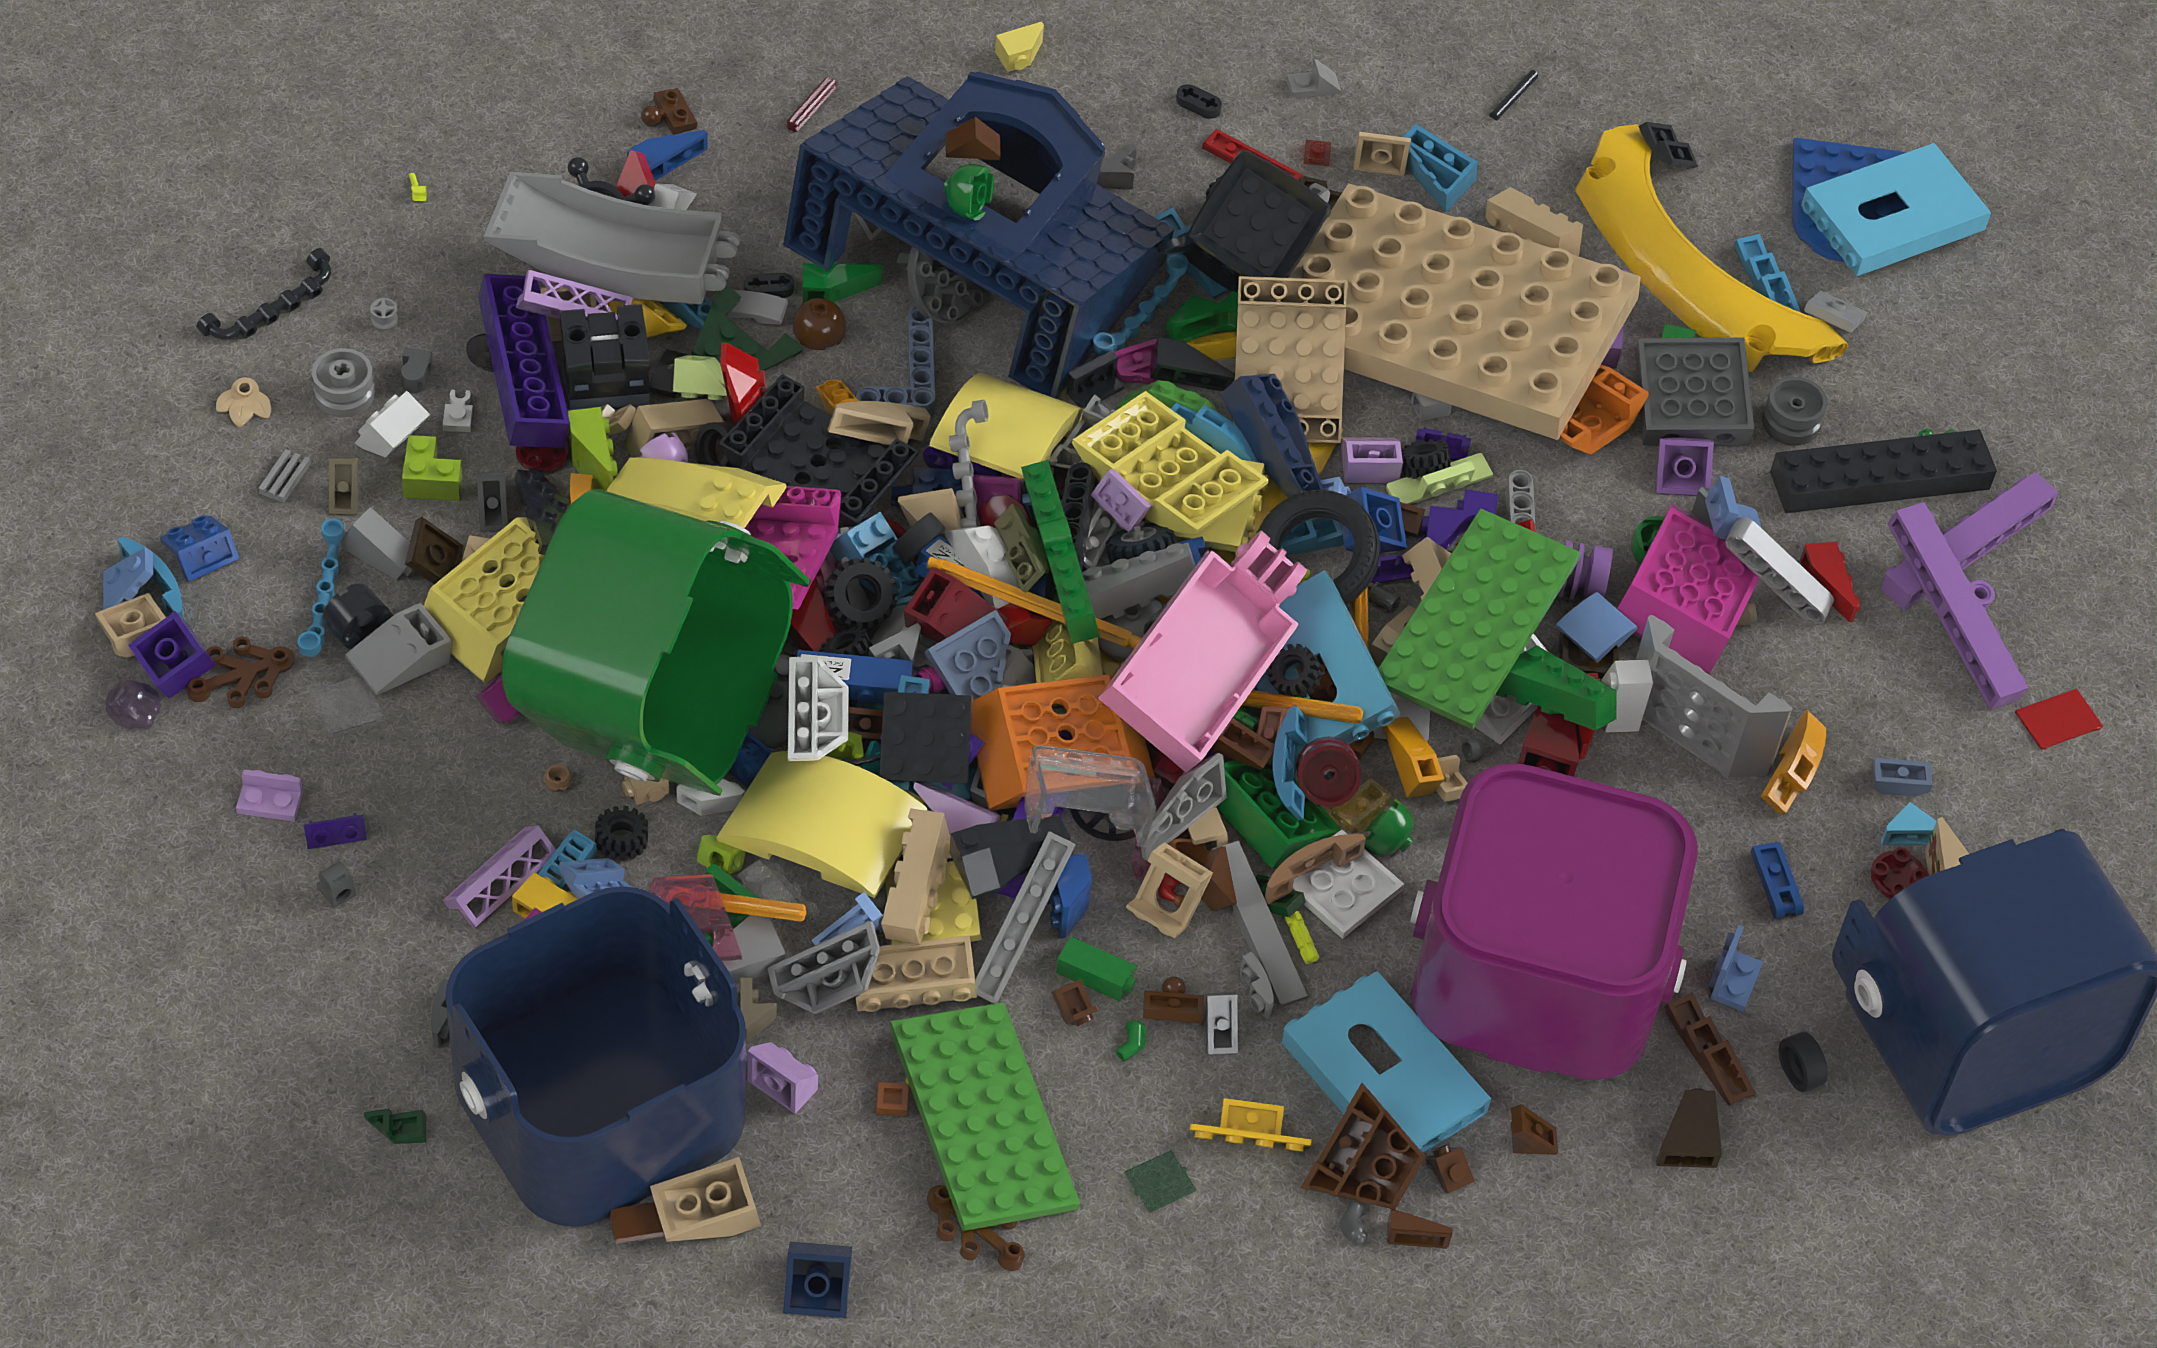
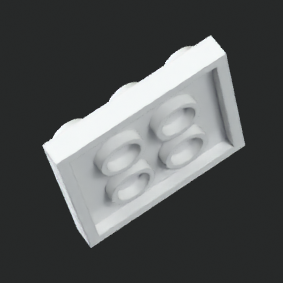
M1341 829L1334 836L1345 835L1347 833ZM1364 849L1363 855L1340 867L1331 859L1295 878L1292 890L1303 892L1306 901L1303 905L1343 939L1402 892L1404 883Z

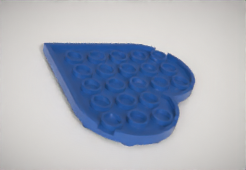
M1794 138L1792 157V224L1798 238L1813 248V252L1831 260L1844 262L1840 254L1832 248L1825 235L1818 230L1811 217L1804 212L1801 204L1806 188L1907 152ZM1896 192L1862 203L1858 207L1859 213L1864 218L1870 220H1877L1908 209Z

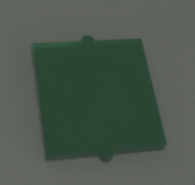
M1172 1150L1125 1171L1127 1178L1135 1189L1134 1194L1136 1196L1139 1195L1149 1213L1196 1192L1195 1186L1186 1174L1187 1168L1181 1166Z

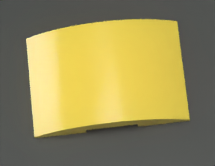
M978 373L970 378L957 393L936 428L929 446L958 456V452L951 451L949 437L956 435L955 422L957 417L963 410L971 408L973 401L985 400L988 407V421L975 423L972 418L966 424V432L970 441V461L1016 478L1024 479L1021 467L1049 460L1052 450L1063 437L1068 438L1082 419L1084 409L994 376Z
M1146 391L1072 441L1079 456L1085 463L1090 464L1093 474L1099 481L1102 480L1108 470H1116L1152 505L1144 518L1176 532L1197 534L1264 487L1269 479L1230 451L1226 450L1220 454L1186 430V420Z
M780 751L769 755L716 838L718 842L768 860L772 855L820 871L823 880L861 894L865 892L867 896L875 898L903 853L904 832L910 833L912 826L911 820L908 819L910 808L927 810V808L899 787L858 766L827 756L813 761H788V751Z

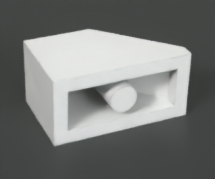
M655 184V199L648 206L686 210L697 193L674 184Z

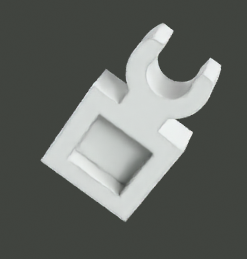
M455 390L450 391L451 404H445L443 431L471 432L473 405H469L471 402L469 390H466V395L463 398H457Z

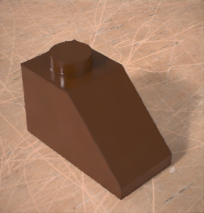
M848 707L849 732L859 734L862 738L882 740L880 737L882 735L883 711Z

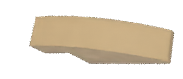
M879 401L846 402L835 405L827 430L831 433L891 445L896 438L907 444L908 439L923 441L931 416L926 408Z

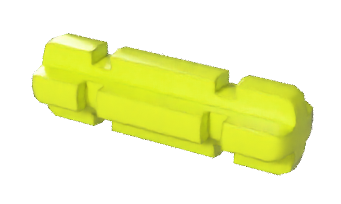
M1296 911L1290 917H1285L1305 963L1312 964L1318 961L1320 956L1299 911Z

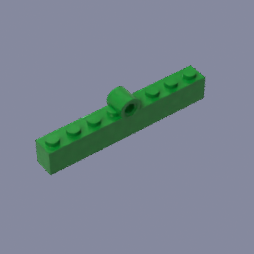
M1045 460L1023 466L1021 469L1027 493L1045 549L1071 643L1074 644L1100 637L1049 461Z

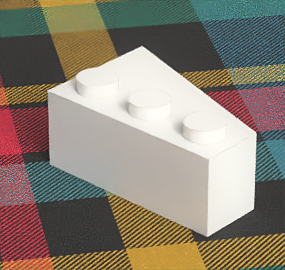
M1649 660L1614 661L1600 681L1617 691V719L1604 726L1605 732L1639 731L1653 685Z

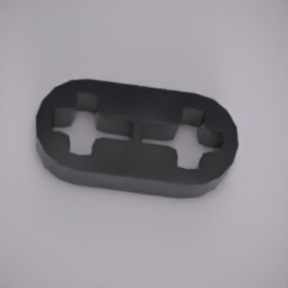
M1185 84L1178 88L1176 102L1181 107L1207 119L1217 118L1220 115L1222 101L1217 96L1190 84Z
M787 273L753 274L745 279L744 291L760 292L787 298L794 293L795 281ZM780 283H784L786 287L782 288ZM753 285H758L759 289H754Z

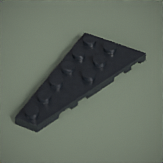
M533 468L529 469V471L517 469L514 481L518 493L523 495L522 505L527 506L525 514L531 531L536 533L534 541L539 544L538 553L545 555L560 519L571 504L557 490V487L545 477L542 471Z

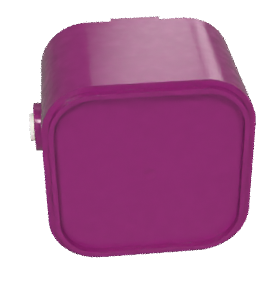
M1501 764L1487 768L1474 776L1461 794L1439 880L1436 882L1427 879L1424 892L1418 890L1410 923L1415 924L1412 937L1423 940L1410 993L1414 1008L1422 1023L1433 1034L1450 1044L1486 1053L1489 1059L1542 1073L1550 1070L1576 1078L1600 1080L1615 1077L1630 1069L1643 1054L1660 1002L1670 1004L1673 992L1679 993L1687 960L1682 959L1684 946L1678 945L1698 855L1697 840L1688 821L1676 809L1659 799L1530 765Z

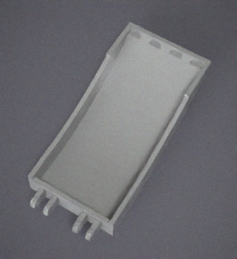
M522 172L509 173L484 235V241L540 271L558 278L632 298L687 304H702L706 291L724 290L726 286L725 280L729 277L730 271L725 265L716 264L717 258L735 257L737 253L736 247L741 242V238L736 232L731 233L730 231L723 230L722 213L667 209L637 204L563 180L562 175Z

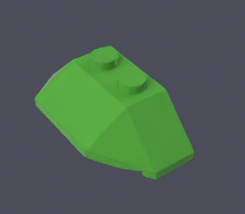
M1160 380L1129 392L1118 403L1117 407L1118 409L1146 391L1170 409L1175 403H1178L1197 413L1203 405L1217 412L1214 403L1200 397L1198 393L1185 391L1175 387L1171 382Z

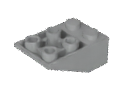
M419 603L396 613L346 653L345 658L375 694L379 695L448 664L450 661L452 639L423 605Z

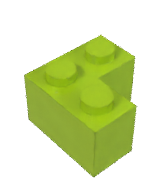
M408 435L402 475L404 498L460 501L463 480L461 460L438 459L436 437Z

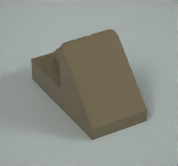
M329 458V514L357 515L360 483H358L359 458Z
M740 978V1009L745 1020L747 1044L777 1018V1004L758 1003V989H752V978Z

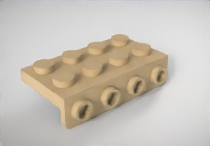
M970 936L921 941L920 945L903 943L879 946L880 951L866 992L856 996L858 1012H875L885 1008L895 1007L902 1009L911 1005H935L939 1002L954 1000L963 1002L971 998H977Z

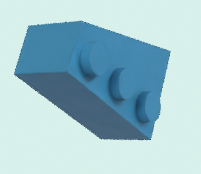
M1415 124L1403 136L1411 138L1406 167L1440 207L1447 212L1477 180L1478 162Z

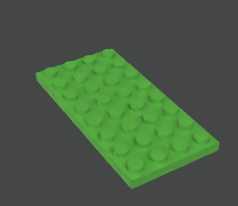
M1480 509L1378 668L1389 692L1473 730L1580 559V552Z
M1005 1003L891 1021L889 1027L962 1231L1078 1210L1080 1205L1079 1198Z

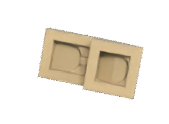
M609 404L602 406V417H608L610 434L606 435L625 431L632 422L637 409L631 404L617 411Z

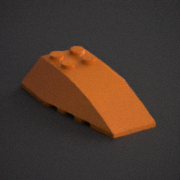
M1601 364L1559 439L1572 448L1592 455L1630 429L1647 400L1649 392L1610 367Z

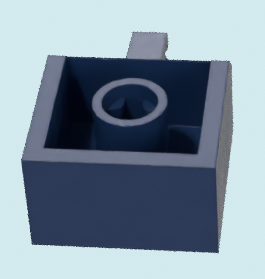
M914 467L913 485L892 487L891 506L901 507L898 502V497L949 488H952L956 496L958 490H963L961 479H955L953 469ZM964 506V507H961V509H962V511H963L964 516L966 517L965 506Z

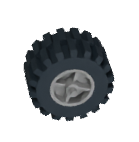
M1145 523L1141 528L1140 526H1135V531L1128 532L1123 529L1106 541L1105 546L1109 563L1112 564L1119 559L1128 560L1138 557L1147 551L1156 552L1166 549L1168 546L1176 544L1174 531L1168 529V527H1162L1155 523Z

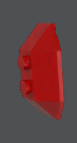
M721 343L720 365L732 423L736 425L768 390V388H763L766 386L765 371L760 370L758 359L729 343Z

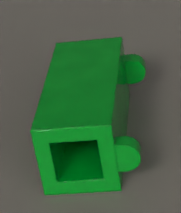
M1070 936L1057 959L1056 974L1074 982L1081 979L1083 986L1120 1002L1125 993L1130 995L1134 989L1137 978L1133 976L1138 965L1127 962Z

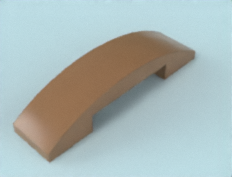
M1363 834L1333 836L1311 843L1296 851L1275 870L1267 883L1265 894L1267 905L1291 893L1295 878L1333 859L1340 867L1363 855L1366 841Z

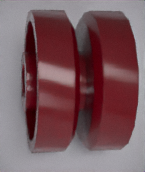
M1330 736L1316 738L1306 744L1298 755L1296 770L1300 789L1305 797L1316 805L1324 807L1340 806L1351 800L1358 791L1362 778L1358 757L1352 747L1342 739ZM1329 769L1334 771H1329L1327 775L1324 774V772Z

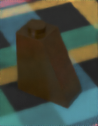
M1702 1088L1685 1090L1660 1148L1656 1165L1717 1168L1722 1150L1715 1091H1707Z

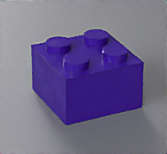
M176 611L128 645L156 687L168 698L173 697L187 687L191 679L202 676L216 666L188 623Z

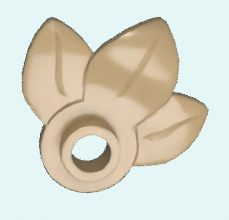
M243 377L237 379L230 390L223 392L218 397L216 412H229L234 425L241 428L252 418L253 414L260 418L268 419L271 415V403L265 394L259 392L256 381ZM243 387L250 388V390L246 393L240 391V389Z

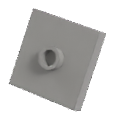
M1821 290L1807 302L1804 309L1806 313L1847 332H1853L1864 321L1868 313Z

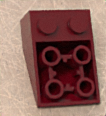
M935 567L931 568L903 611L905 627L909 628L918 623L921 627V635L937 643L994 610L998 612L1004 624L1008 620V617L960 580Z

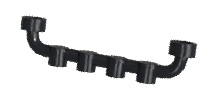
M322 248L312 251L307 257L306 262L314 271L320 270L319 275L314 278L307 277L299 287L292 291L285 290L274 302L270 304L264 303L252 315L248 317L242 316L237 319L232 327L227 329L219 328L221 325L220 320L213 313H207L197 322V329L204 336L211 334L215 338L222 340L231 339L240 334L247 339L256 333L257 327L255 325L261 321H264L266 325H270L278 320L279 314L277 312L283 308H286L288 312L299 308L301 305L299 299L307 295L310 299L319 296L323 291L321 286L329 280L331 275L330 256Z

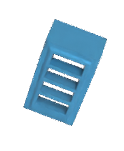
M574 829L564 839L538 875L550 878L556 886L564 890L568 885L559 870L558 864L560 862L574 861L567 857L568 854L576 858V861L594 859L597 855L596 843ZM553 871L561 876L562 879L558 880L549 873Z

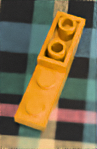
M1808 710L1803 712L1781 749L1779 755L1783 759L1760 796L1779 814H1786L1798 792L1807 790L1824 751L1826 727Z

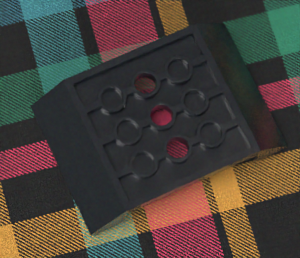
M782 374L719 442V448L734 468L785 483L786 486L840 490L841 501L838 528L857 526L919 455V451L897 438L887 448L877 442L828 432L827 429L832 416L804 401L805 386ZM837 444L840 448L832 450L827 445ZM815 461L823 462L825 465L815 467L811 463ZM798 479H806L809 481V483L800 485L795 481Z

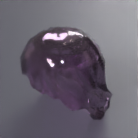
M122 680L108 692L105 703L106 711L117 725L125 729L144 728L148 730L154 723L156 715L160 712L161 698L158 691L149 684L139 683L135 680Z

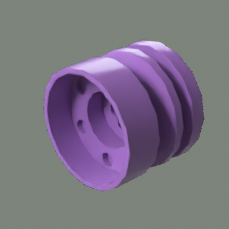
M1566 540L1564 545L1573 548V541ZM1580 542L1577 549L1580 552V559L1556 597H1563L1565 586L1570 587V600L1574 599L1578 589H1583V600L1596 592L1605 597L1613 549L1595 545L1590 557L1584 556V543Z

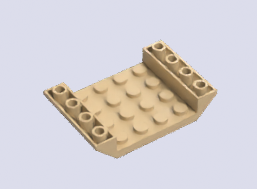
M1239 276L1235 380L1240 376L1275 374L1281 381L1282 388L1289 401L1294 406L1306 441L1341 443L1347 280Z

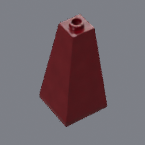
M1538 706L1523 743L1518 764L1530 765L1574 777L1579 762L1575 723L1565 720L1564 714L1552 713L1551 715L1541 711V706Z

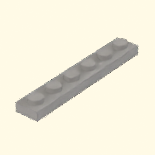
M1050 831L1048 832L975 979L978 997L992 1004L998 1003L1076 844Z

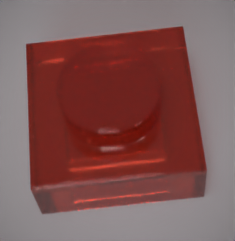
M1306 139L1303 164L1329 167L1331 142Z

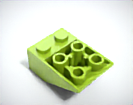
M601 407L568 411L570 421L569 445L573 466L580 474L593 475L594 489L606 491L616 476H618L616 460H613V457L610 456L614 455L612 439H609V436L606 435L610 434L608 417H602Z

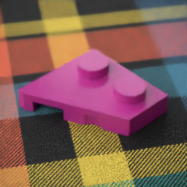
M1157 338L1114 351L1118 356L1116 375L1122 381L1146 384L1157 381V379L1150 378L1151 351Z

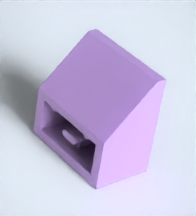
M1341 437L1340 444L1345 483H1390L1400 479L1403 461L1399 440L1385 437Z

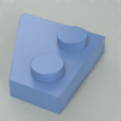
M144 547L103 571V610L120 604L124 598L131 600L137 594L139 588L145 585L153 576L152 551Z

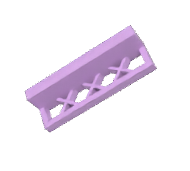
M528 270L524 291L518 297L516 308L560 319L559 311L585 309L586 321H588L587 314L612 312L607 304L613 300L624 303V305H631L632 297ZM533 279L542 281L548 291L543 294L531 292ZM560 287L568 288L574 298L569 301L562 300L555 290ZM586 294L594 295L599 305L594 308L588 307L581 297Z
M539 825L525 827L442 901L450 910L459 909L472 927H477L514 894L533 872L537 873L543 868L556 849ZM539 841L547 853L541 859H532V846ZM515 861L524 862L523 875L519 878L511 877V867ZM495 879L503 880L502 893L499 896H490L491 882ZM473 898H482V911L475 917L467 904Z

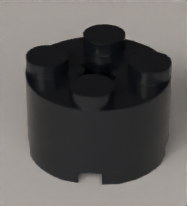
M362 583L346 587L348 592L342 596L337 593L328 602L323 612V619L326 621L327 627L348 649H353L393 616L375 593Z

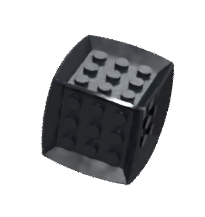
M1243 150L1236 155L1235 160L1209 194L1188 234L1158 244V254H1182L1187 257L1188 262L1229 291L1238 293L1239 276L1288 278L1309 249L1323 223L1329 218L1331 208L1314 191L1287 172L1247 150Z

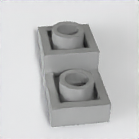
M734 290L741 296V300L728 314L730 318H754L757 324H782L788 305L787 299L760 292Z
M1251 951L1242 957L1240 976L1243 982L1250 986L1248 1001L1251 1008L1257 1013L1261 1012L1267 1019L1271 1017L1274 1003L1273 992L1263 966Z

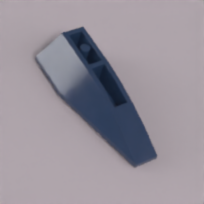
M1275 374L1240 376L1220 393L1231 417L1248 442L1258 463H1264L1265 472L1287 497L1304 491L1323 490L1300 420L1293 404L1289 401L1282 388L1281 381Z

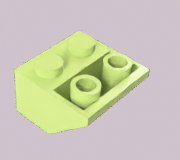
M686 355L676 358L673 392H681V397L698 398V396L708 394V399L724 400V398H727L720 363L715 357Z

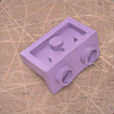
M1114 469L1107 471L1091 494L1097 501L1098 506L1102 510L1109 512L1116 519L1117 524L1128 532L1135 531V526H1140L1141 528L1145 525L1142 519L1152 507Z
M243 770V786L237 802L236 812L238 814L295 822L303 795L301 779L290 774L278 775L261 770Z

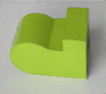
M704 835L701 837L696 858L698 863L706 866V868L715 863L729 875L742 869L746 851L718 842L717 835Z

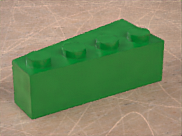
M1539 646L1532 647L1520 654L1496 692V696L1504 699L1507 695L1515 697L1516 703L1527 706L1529 703L1541 706V711L1550 715L1552 713L1564 714L1565 720L1593 730H1598L1617 719V691Z

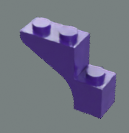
M1465 489L1463 500L1458 499L1456 509L1430 506L1429 515L1423 516L1421 532L1426 533L1425 538H1430L1447 550L1462 533L1467 531L1480 509L1496 515L1498 494Z

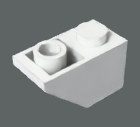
M722 779L717 784L722 789L720 796L679 784L677 787V803L701 816L733 811L745 794V790L737 783L729 782L725 779Z

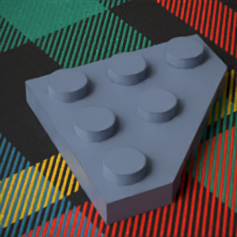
M994 610L927 649L924 653L951 695H971L973 700L999 688L1003 678L1006 649L1010 642L1011 633L998 612Z

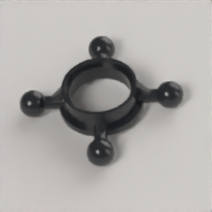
M575 157L568 163V172L577 179L578 186L642 205H650L655 199V191L649 185H640L636 188L634 194L624 197L615 186L607 182L588 181L586 174L588 173L589 166L585 159Z

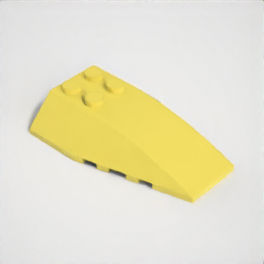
M629 458L606 491L699 520L727 521L745 529L761 504L774 507L786 489V484L739 468L654 458Z

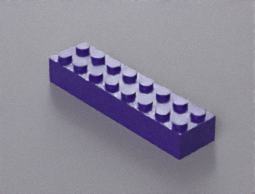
M484 273L478 299L509 446L564 448L570 421L546 316L516 308L518 297L524 291L526 276ZM533 279L531 292L541 294L538 280Z

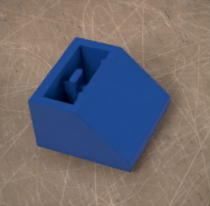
M1086 854L1069 857L1047 902V905L1051 904L1053 909L1050 912L1052 929H1058L1060 939L1067 937L1088 910L1092 876Z

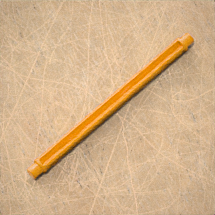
M931 556L928 560L927 569L931 570L932 567H935L957 578L968 587L1066 624L1061 606L1057 602L1028 591L1025 593L1018 587L943 558L940 560ZM1095 618L1099 636L1102 639L1125 648L1129 646L1134 649L1142 639L1139 636L1133 635L1132 631Z

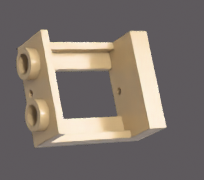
M1164 842L1151 852L1148 862L1151 863L1136 897L1127 904L1126 908L1133 912L1137 918L1151 923L1161 933L1175 939L1188 927L1213 872ZM1165 873L1189 887L1180 908L1175 912H1168L1161 908L1156 899L1157 890Z

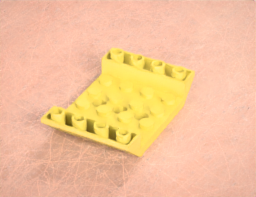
M527 517L515 518L433 585L428 592L423 606L452 639L451 655L485 684L502 671L503 657L500 652L505 649L510 633L524 602L519 601L522 597L527 596L544 558V555L538 553L539 544L534 541L536 533L531 531ZM492 567L497 568L493 573H486ZM509 581L514 582L510 587L503 588L505 583Z

